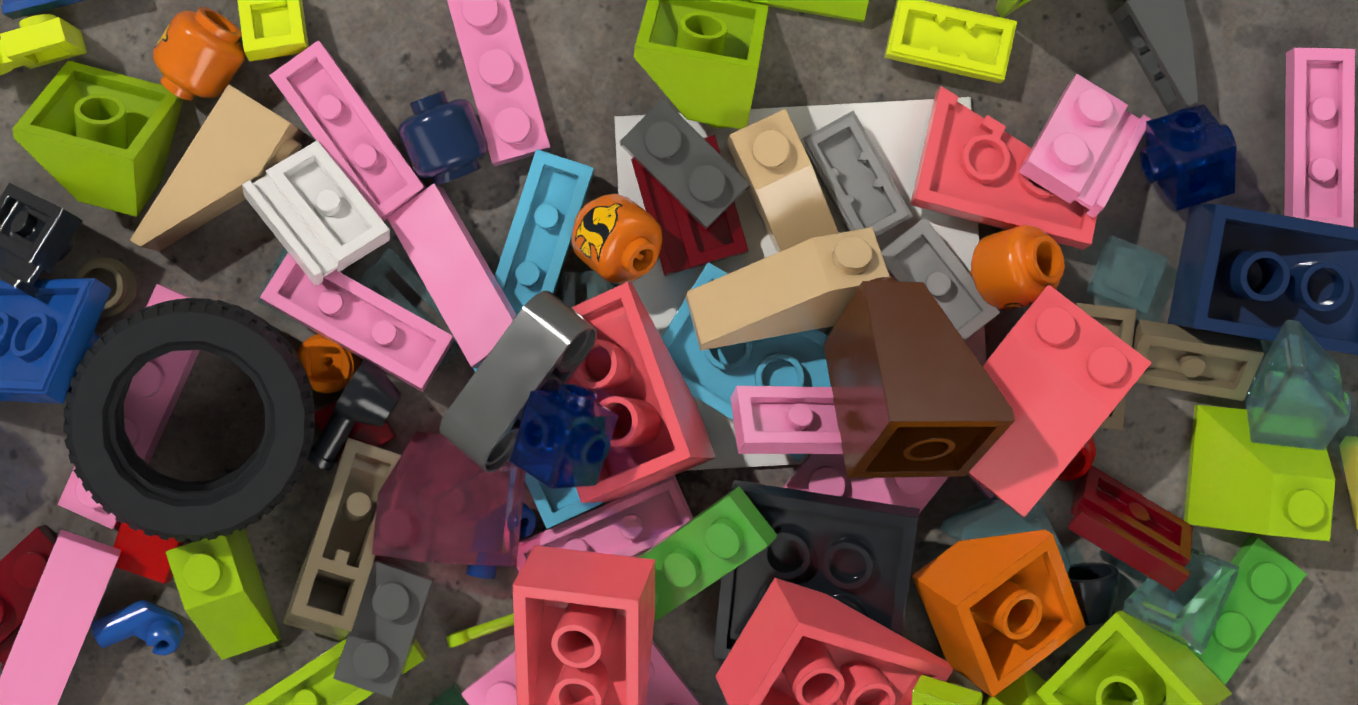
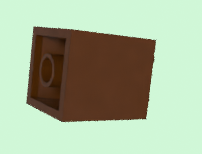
M880 277L870 281H862L823 344L834 397L838 429L841 435L847 478L966 476L1015 421L1011 406L924 282H898L891 277Z

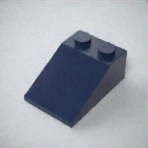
M1220 204L1190 205L1168 324L1358 355V228Z

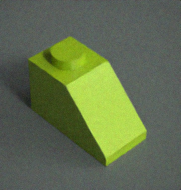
M237 529L233 531L232 535H221L212 540L204 538L201 541H195L166 551L185 612L221 660L281 640L245 529L240 532Z

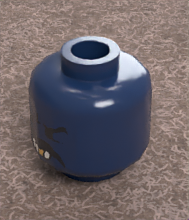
M443 90L410 103L414 115L400 123L398 132L416 175L422 178L433 177L435 184L440 185L481 168L478 159L485 155L488 145L474 108L466 99H455L448 102Z

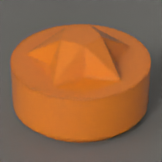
M318 333L305 340L297 353L307 372L312 389L321 393H334L346 387L361 365V358Z

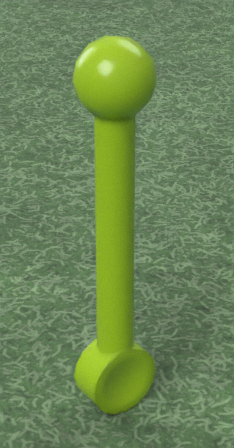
M514 613L446 635L448 647L459 646L481 636L514 626Z

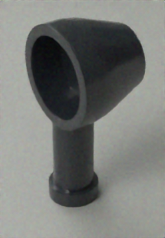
M365 359L347 384L334 407L331 418L315 445L311 446L308 461L324 470H332L337 462L335 457L356 422L383 427L393 412L402 393L376 365Z
M1095 562L1065 566L1085 625H1097L1107 622L1112 616L1119 591L1118 569L1110 564Z

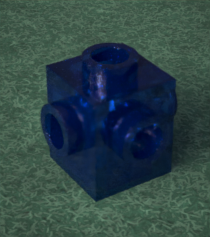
M1205 104L1181 109L1172 114L1146 121V148L1140 150L1142 170L1146 179L1151 184L1157 182L1176 211L1235 193L1237 154L1235 138L1228 125H1220Z
M561 384L559 390L531 391L523 412L510 462L551 489L596 485L604 460L610 449V441L618 415L596 402L597 395L594 392L578 385Z

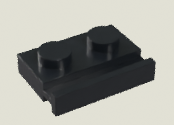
M9 183L0 197V279L35 298L40 290L32 285L42 270L50 274L56 263L69 254L75 243V233L83 220L67 210Z

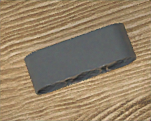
M542 291L536 294L520 310L442 418L439 427L440 433L486 473H492L500 469L515 454L586 358L596 341L597 329L550 291Z

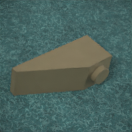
M347 438L301 566L283 624L341 641L352 632L406 456Z

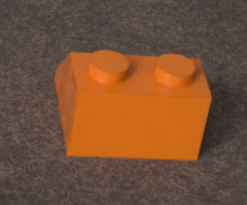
M1047 530L958 541L911 575L946 661L949 662L954 670L992 698L1086 627L1054 535Z

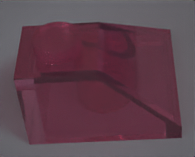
M416 432L378 492L372 555L427 563L517 566L528 444L522 443L510 460L500 469L492 473H486L442 434Z

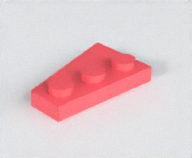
M940 86L935 93L910 205L1005 230L1021 225L1036 226L1059 244L1082 250L1090 246L1097 216L1092 218L1086 214L1088 208L1074 200L1070 204L1019 173L1018 171L1032 148L1005 132V125L989 115H986L985 118L981 117L957 102L959 98L957 95Z

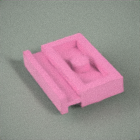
M1076 74L1064 90L1018 172L1070 204L1074 200L1088 208L1087 215L1095 218L1106 206L1151 118L1143 115L1141 118L1136 117L1126 111L1128 104Z

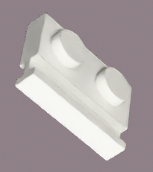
M318 140L267 169L266 175L253 183L249 180L242 184L246 200L315 287L321 284L323 278L336 269L340 272L390 240V229Z

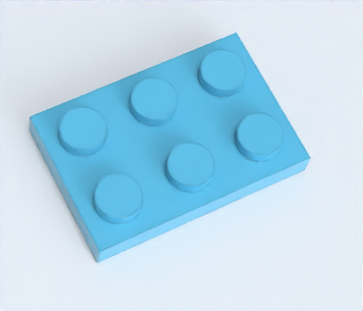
M708 262L692 289L727 275V273ZM685 298L661 337L691 394L733 420L730 397L736 386L831 387L823 346L828 335L818 329L700 351ZM788 454L799 462L804 454Z

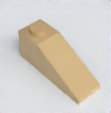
M228 84L130 241L140 247L160 252L246 199L243 194L242 184L249 180L252 183L266 175L267 169L302 150V144L299 141L305 132Z
M786 108L729 135L727 147L740 175L750 184L747 190L777 253L814 237L839 233L813 166Z
M873 227L808 239L687 291L686 301L700 351L835 326L862 281L890 276Z

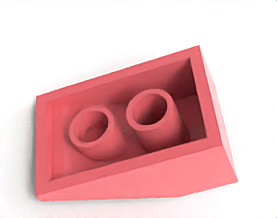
M626 282L571 307L597 329V338L586 358L548 409L581 503L612 502L715 459L716 456L696 401L633 284Z
M1048 285L983 365L987 374L1011 406L1015 421L969 471L968 475L1024 519L1152 362L1052 286Z
M534 545L513 583L517 705H646L655 617V560Z
M774 578L717 672L716 679L728 705H912V690L921 675L946 682L953 672V668L944 659L833 597Z

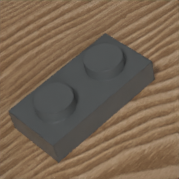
M663 98L620 140V146L705 230L750 186Z
M379 558L374 560L352 632L348 634L333 679L393 698L397 693L436 578Z

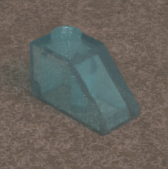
M1286 320L1258 368L1245 397L1250 439L1253 443L1325 450L1338 429L1347 425L1351 413V398L1347 391H1343L1339 365L1299 321Z

